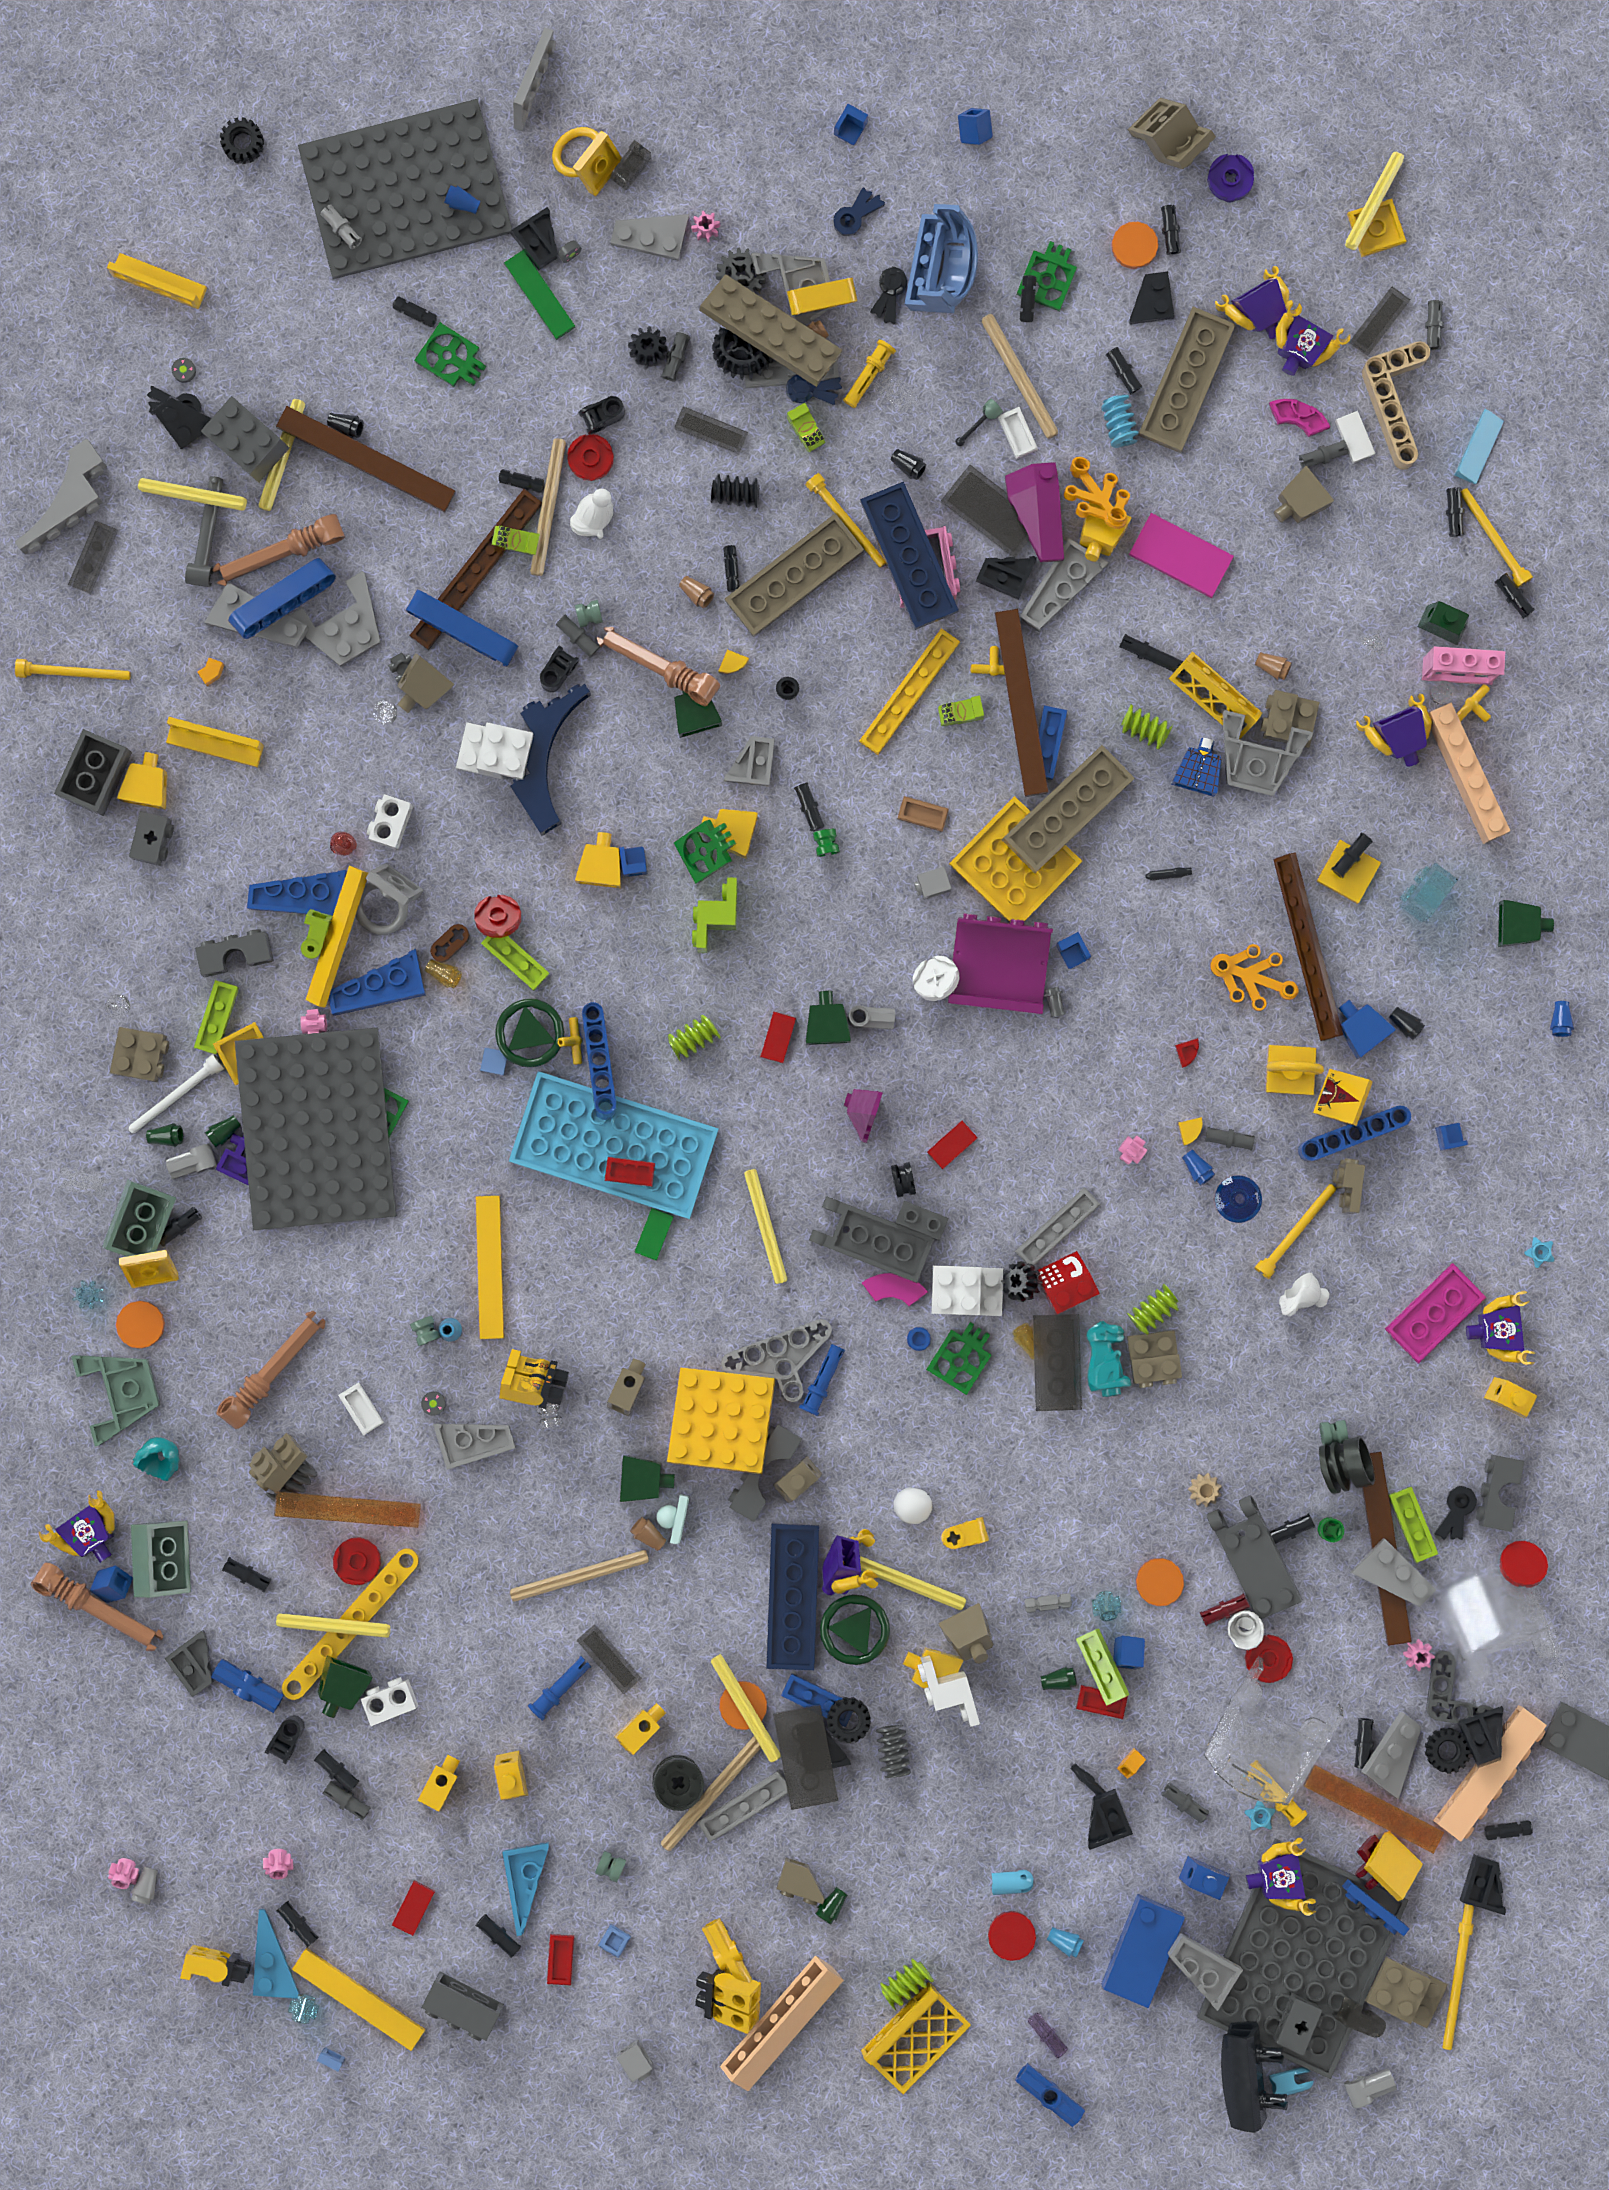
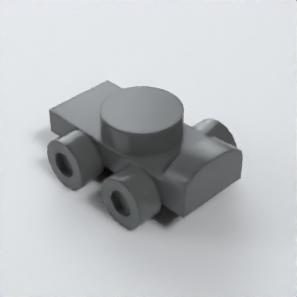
M400 653L390 658L391 664L388 667L392 673L397 672L398 676L395 677L397 683H399L412 660L409 654L404 656L403 653Z

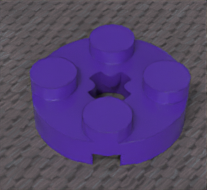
M1223 154L1213 161L1207 177L1209 189L1218 199L1229 203L1243 199L1249 194L1254 183L1252 164L1247 158L1238 154ZM1234 173L1236 175V182H1228L1225 174L1232 175Z

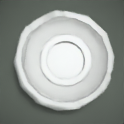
M905 1488L897 1494L894 1500V1512L900 1520L909 1524H920L928 1519L932 1511V1500L921 1489Z
M1242 1610L1235 1613L1229 1620L1228 1636L1237 1648L1245 1650L1256 1648L1263 1640V1622L1254 1612ZM1239 1626L1247 1629L1248 1631H1242L1239 1628Z

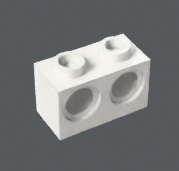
M384 794L382 800L378 799L375 821H371L368 826V839L371 842L398 851L413 805ZM390 806H398L399 810L395 816L387 815V810ZM382 828H390L391 833L389 837L385 839L379 837V832Z
M401 1677L387 1682L389 1687L380 1690L379 1686L365 1691L366 1696L361 1698V1702L371 1726L418 1707L409 1679L402 1681ZM395 1690L404 1691L406 1700L403 1702L397 1701L394 1697ZM380 1699L384 1704L383 1710H375L372 1706V1700Z

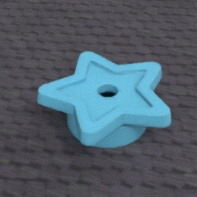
M1534 1237L1532 1247L1525 1251L1524 1254L1533 1258L1536 1268H1539L1544 1261L1554 1262L1551 1254L1553 1242L1542 1243ZM1539 1250H1542L1543 1252L1541 1255L1538 1254Z
M1258 1800L1254 1809L1245 1811V1814L1251 1819V1830L1259 1827L1271 1829L1270 1820L1276 1810L1265 1808L1262 1801Z

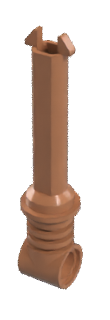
M327 515L316 520L314 526L309 525V528L304 527L303 530L292 529L285 540L221 566L220 563H217L213 568V572L221 571L224 579L217 583L226 586L227 581L292 554L302 555L303 557L307 556L311 549H316V546L321 547L322 544L326 546L343 540L345 536L337 515Z
M614 627L604 628L605 632H607L604 639L597 637L601 648L605 645L663 676L669 688H679V690L688 693L696 703L702 706H707L720 689V683L713 676L707 673L698 674V672L688 668L685 662L681 660L670 662L614 632Z
M307 1312L305 1314L307 1318L257 1374L245 1377L243 1384L245 1387L239 1388L240 1393L236 1391V1397L229 1396L221 1402L217 1409V1415L234 1429L241 1428L251 1415L249 1408L253 1409L255 1407L253 1404L259 1403L258 1398L261 1400L269 1396L268 1391L270 1390L271 1382L318 1329L325 1328V1320L322 1318L316 1324L311 1320L316 1312Z
M44 1563L32 1580L31 1586L39 1594L47 1597L55 1594V1599L60 1597L59 1601L63 1602L65 1600L68 1610L75 1609L77 1611L82 1609L147 1646L146 1651L156 1650L157 1647L150 1644L154 1636L160 1640L163 1639L161 1630L158 1629L155 1632L92 1596L90 1590L86 1588L87 1584L76 1583L75 1585L74 1580L69 1582V1577L64 1579L63 1571L51 1563Z

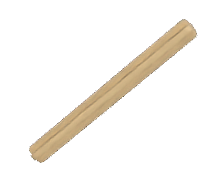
M988 314L982 318L984 328L1046 438H1053L1058 434L1057 427L993 314Z
M555 438L552 444L537 533L540 536L536 555H533L530 569L531 574L535 576H542L544 572L566 442L559 438Z
M642 1550L510 1590V1596L512 1601L516 1602L648 1563L649 1557L646 1550Z
M755 1736L752 1737L708 1787L700 1800L686 1812L661 1841L663 1848L671 1851L761 1749Z

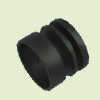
M1361 1436L1345 1439L1343 1441V1451L1337 1442L1331 1443V1447L1327 1444L1319 1447L1321 1472L1328 1489L1333 1495L1340 1493L1341 1488L1344 1492L1349 1491L1351 1481L1357 1489L1374 1484L1375 1476L1371 1456Z
M672 1755L664 1758L653 1772L652 1785L656 1798L664 1807L670 1810L684 1811L692 1808L700 1800L704 1792V1780L697 1764L686 1756ZM680 1776H682L681 1780L683 1785L680 1786L677 1784L674 1787V1782L672 1778H679Z

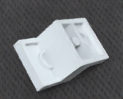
M466 722L456 769L499 779L507 776L523 780L534 734L492 723H486L485 727Z
M933 1266L931 1314L1002 1316L1003 1283L1001 1280H1003V1268Z
M930 1655L921 1657L922 1664L917 1666L922 1682L927 1681L928 1688H924L929 1706L934 1705L935 1711L959 1705L963 1721H968L970 1727L979 1725L978 1715L965 1672L961 1671L937 1678Z

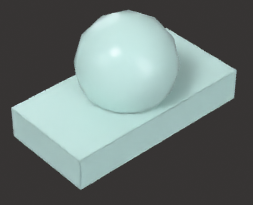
M680 1494L677 1508L672 1505H665L657 1512L658 1524L666 1529L673 1528L670 1543L673 1544L681 1542L690 1498L687 1495Z

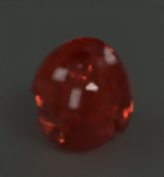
M344 831L334 833L330 839L331 851L341 856L350 855L357 847L355 838Z

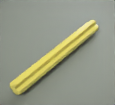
M1397 151L1392 153L1346 240L1345 246L1347 248L1356 250L1403 163L1404 155Z
M293 399L290 408L303 414L305 403L299 399ZM283 431L280 439L289 447V450L269 471L258 504L261 509L271 511L295 439V437Z
M141 478L138 484V489L142 492L241 511L246 509L247 499L240 496Z
M747 1170L744 1172L773 1277L776 1284L784 1283L787 1281V1276L757 1170Z
M860 1556L861 1571L871 1570L878 1575V1578L955 1609L963 1610L966 1603L964 1597Z
M281 1613L276 1618V1625L286 1628L385 1638L389 1637L391 1630L390 1625Z
M721 1654L711 1659V1664L771 1763L775 1762L781 1757L778 1748Z

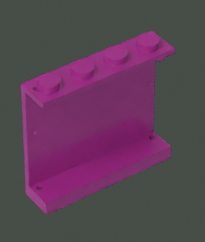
M963 913V917H958L952 960L959 970V982L955 990L948 996V1003L1043 1014V996L1053 929L1048 928V923L1034 922V926L1024 925L1025 920L1011 919L1010 923L1001 922L1000 917L987 916V920L977 919L975 914Z

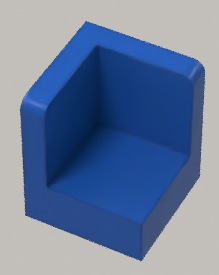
M847 104L834 127V135L851 145H855L868 123V114Z
M970 108L958 115L961 143L980 145L993 137L989 109Z
M619 847L624 878L648 874L644 847L628 849Z
M1079 932L1056 944L1068 969L1091 958Z
M1460 1123L1435 1128L1440 1151L1468 1145V1141L1463 1140Z
M117 1566L99 1570L90 1592L106 1603L124 1599L133 1577Z
M1130 1636L1115 1638L1113 1659L1117 1668L1136 1670L1144 1667V1638Z

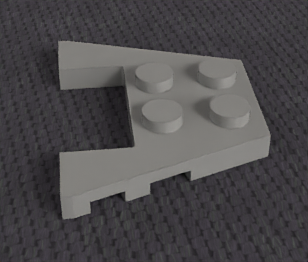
M751 253L756 275L780 270L788 305L787 291L830 282L825 258ZM831 308L798 315L791 314V317L806 325Z
M363 571L345 581L357 603L321 625L315 627L303 607L289 615L308 626L309 630L305 638L311 641L340 667L381 643L367 579Z
M1223 710L1226 784L1273 796L1289 773V769L1302 753L1307 742L1312 738L1314 732L1291 727L1284 751L1240 740L1239 737L1245 715Z

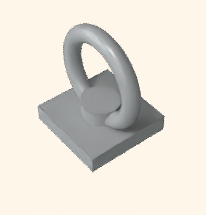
M385 863L371 870L365 878L368 882H366L355 915L359 923L366 930L378 935H388L400 929L407 918L408 904L418 899L424 889ZM378 888L383 896L392 901H397L399 907L396 919L385 926L376 925L371 922L363 909L365 896L370 891Z

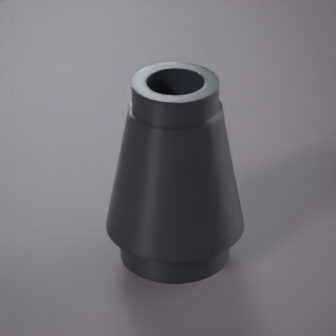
M330 413L327 419V426L350 438H359L364 428V422L355 415Z
M896 449L891 456V461L910 479L918 480L923 475L927 466L922 458Z
M783 677L777 682L776 692L782 699L791 700L799 693L800 688L796 679ZM787 688L792 690V693L785 694L783 692Z
M1396 1007L1389 1016L1405 1037H1410L1412 1040L1425 1027L1421 1019L1399 1007Z

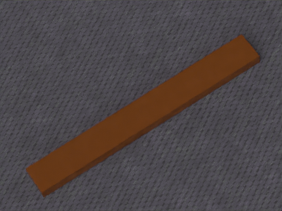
M288 406L285 407L276 425L277 429L443 512H446L456 492Z
M523 489L495 526L522 531L542 506V502ZM495 526L437 600L460 611L507 550L492 545ZM421 620L409 636L429 651L443 632Z
M1018 609L995 612L1024 795L1029 797L1047 794L1048 787Z
M1296 852L1275 858L1273 861L1320 1041H1325L1342 1036L1343 1031Z
M1372 1452L1370 1456L1375 1481L1373 1485L1362 1488L1371 1549L1384 1538L1397 1550L1382 1452ZM1378 1586L1387 1645L1412 1642L1405 1599Z

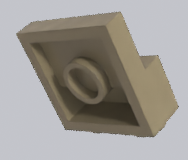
M1275 690L1272 695L1267 697L1265 708L1269 709L1267 718L1263 717L1260 731L1264 732L1263 738L1287 744L1291 727L1313 732L1320 702L1300 698L1297 694ZM1311 739L1307 742L1304 748L1310 747Z
M119 1027L110 1073L158 1082V1078H162L164 1073V1064H161L163 1054L166 1055L169 1049V1041L166 1040L167 1036Z
M1340 1160L1338 1169L1333 1171L1332 1182L1336 1183V1188L1345 1189L1344 1194L1341 1193L1339 1198V1207L1342 1208V1213L1356 1214L1360 1211L1365 1165H1359V1160Z
M1175 1330L1149 1333L1148 1335L1127 1336L1133 1384L1139 1383V1388L1152 1387L1154 1381H1163V1385L1176 1384L1177 1379L1182 1378Z
M286 1432L282 1438L276 1441L271 1451L264 1446L252 1457L249 1463L251 1467L249 1474L257 1480L256 1484L263 1490L267 1491L270 1489L277 1494L308 1456L296 1440Z

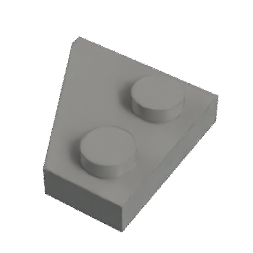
M751 736L742 752L736 758L735 763L725 775L724 782L769 787L775 739Z

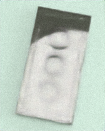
M969 464L942 498L941 503L1008 555L1016 558L1028 543L1029 535L1023 524L1018 520V514L1014 506H1011L1007 493Z
M1079 1314L1033 1315L1036 1411L1082 1410Z
M821 1705L773 1713L791 1810L839 1801Z

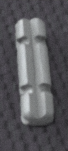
M1069 1593L1060 1594V1597H1057V1595L1038 1597V1600L1027 1598L1024 1602L1027 1613L1036 1612V1609L1047 1611L1059 1609V1606H1062V1608H1070L1072 1606Z

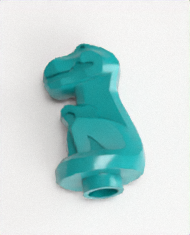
M1104 1321L1093 1325L1086 1334L1091 1346L1087 1381L1091 1392H1102V1397L1121 1395V1389L1131 1387L1132 1384L1131 1379L1123 1375V1368L1119 1360L1122 1355L1121 1351L1113 1350L1111 1345L1121 1343L1124 1340V1329L1121 1326L1107 1324Z

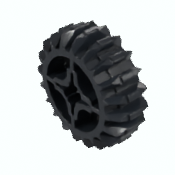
M720 327L719 334H715L714 343L712 344V351H714L713 359H715L718 368H722L724 374L730 372L732 378L740 375L741 380H743L744 375H749L752 379L754 373L761 376L762 369L768 370L769 363H772L774 360L762 351L757 356H754V353L758 351L757 348L728 329ZM733 341L734 344L730 346L728 351H725L728 344Z

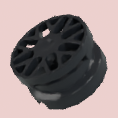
M910 1162L903 1163V1166L892 1165L891 1171L897 1198L903 1197L907 1193L909 1195L916 1194Z

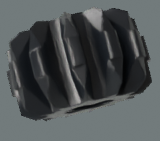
M650 326L647 327V332L639 328V336L632 334L631 339L633 341L628 343V348L631 349L629 352L630 357H636L635 363L637 365L644 360V367L646 368L649 366V361H652L653 365L657 366L656 358L664 360L665 355L663 353L668 351V346L664 345L666 337H660L661 332L659 329L652 333ZM650 343L652 344V349L647 348L646 350H644V344L646 346H648Z
M1019 1261L1017 1264H1009L1010 1271H1003L1006 1279L1001 1280V1282L1006 1284L1002 1291L1008 1293V1298L1018 1302L1034 1299V1293L1040 1292L1037 1288L1038 1284L1043 1283L1037 1279L1041 1273L1035 1270L1033 1264H1027L1023 1261Z

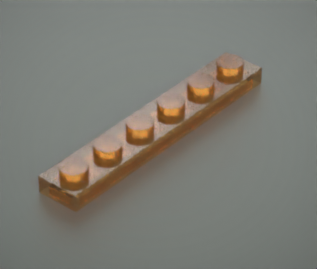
M276 1491L274 1516L418 1528L421 1504Z
M1313 1764L1303 1784L1304 1787L1433 1854L1444 1834V1831L1315 1764Z

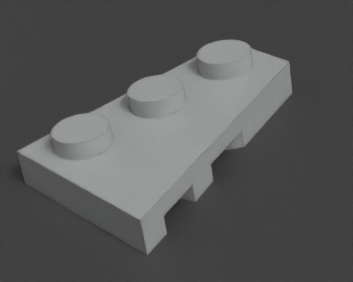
M689 214L616 220L610 244L679 261Z
M433 1424L447 1470L516 1448L510 1425Z
M1384 1538L1350 1571V1573L1419 1607L1436 1591Z
M1402 1712L1398 1714L1361 1771L1398 1800L1421 1730L1419 1724Z
M1181 1933L1168 1952L1173 1962L1194 1983L1217 2011L1243 1971L1239 1965Z

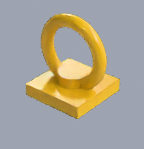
M577 127L564 133L557 140L552 152V161L556 170L566 177H579L588 192L595 197L624 161L608 134L603 131L598 133L589 127ZM577 137L591 138L593 142L573 168L565 166L562 162L561 154L566 144Z
M1268 1045L1266 1092L1314 1095L1315 1075L1324 1072V1067L1316 1063V1048Z

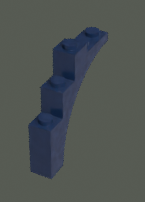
M577 684L567 691L568 694L561 699L560 697L552 699L548 702V707L544 708L540 701L537 703L532 701L525 705L520 713L526 725L534 734V738L532 739L526 765L529 774H524L523 780L513 779V784L510 787L541 836L562 824L551 802L548 788L549 755L553 741L565 719L581 702L591 696L586 684L582 686Z

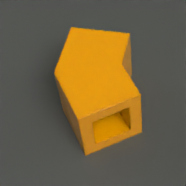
M208 658L206 666L197 671L205 685L209 686L220 679L225 665L223 662Z
M1133 1748L1121 1761L1117 1770L1128 1779L1137 1772L1146 1759Z

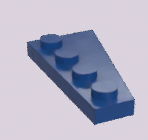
M347 870L249 885L247 909L307 914L312 909L333 916Z
M417 950L409 951V954L403 957L395 958L378 969L374 968L368 971V974L357 979L354 978L331 989L329 1002L332 1015H341L426 996Z

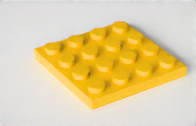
M1015 796L949 863L1009 923L1011 919L1026 921L1082 863V860L1065 845L1034 873L1002 841L1003 837L1031 812Z
M680 1367L667 1462L763 1474L775 1379Z

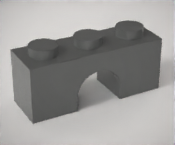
M261 929L248 931L247 936L239 938L238 935L226 936L222 942L215 943V940L204 941L200 943V947L195 948L200 974L203 977L227 973L226 960L234 951H242L245 954L247 965L251 967L274 961L268 934L261 932Z
M1492 1454L1491 1459L1486 1460L1485 1473H1488L1487 1481L1482 1483L1480 1495L1484 1498L1482 1506H1478L1476 1520H1479V1525L1512 1532L1516 1508L1505 1506L1500 1501L1499 1491L1507 1483H1521L1524 1466L1523 1460Z

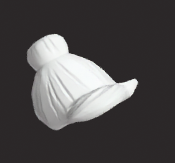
M598 489L580 501L575 514L570 518L572 531L580 536L603 538V529L610 522L614 513L612 497L609 491Z
M1312 1272L1306 1273L1294 1282L1292 1288L1286 1289L1285 1294L1280 1297L1279 1305L1281 1306L1282 1314L1292 1316L1298 1309L1308 1308L1312 1305L1324 1307L1328 1302L1329 1292L1325 1288H1320L1319 1282Z

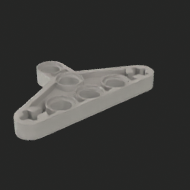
M819 1319L725 1354L721 1360V1366L727 1373L777 1379L784 1398L790 1402H796L801 1399L804 1392L797 1371L829 1338L832 1332L831 1325L828 1321ZM818 1323H821L822 1326L827 1325L828 1330L825 1331V1336L821 1337L820 1334L812 1335L815 1340L809 1341V1334L805 1330L806 1327L810 1326L812 1331L817 1329ZM801 1331L805 1334L806 1340L802 1345L793 1343L792 1335L794 1332ZM775 1339L782 1341L783 1350L780 1353H773L769 1347L771 1341ZM758 1348L761 1352V1358L755 1362L750 1361L747 1357L749 1349ZM743 1351L744 1359L748 1363L747 1366L743 1367L742 1362L737 1363L734 1370L731 1367L725 1366V1363L728 1362L727 1357L732 1356L733 1359L740 1358L738 1352ZM788 1362L791 1365L792 1370L789 1375L783 1376L779 1374L778 1365L780 1363ZM791 1384L797 1385L800 1389V1394L796 1398H790L786 1394V1388Z

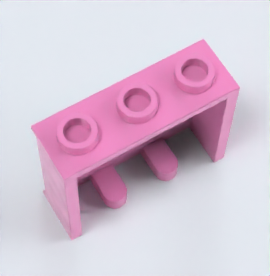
M946 526L925 530L928 538L939 537L945 579L954 600H956L957 593L960 592L959 579H954L953 570L957 568L955 556H950L949 547H953L951 532L947 533ZM900 597V608H905Z
M1434 646L1423 657L1422 680L1492 685L1498 676L1504 675L1505 651ZM1451 673L1464 674V676L1451 675ZM1475 675H1488V678L1475 677Z

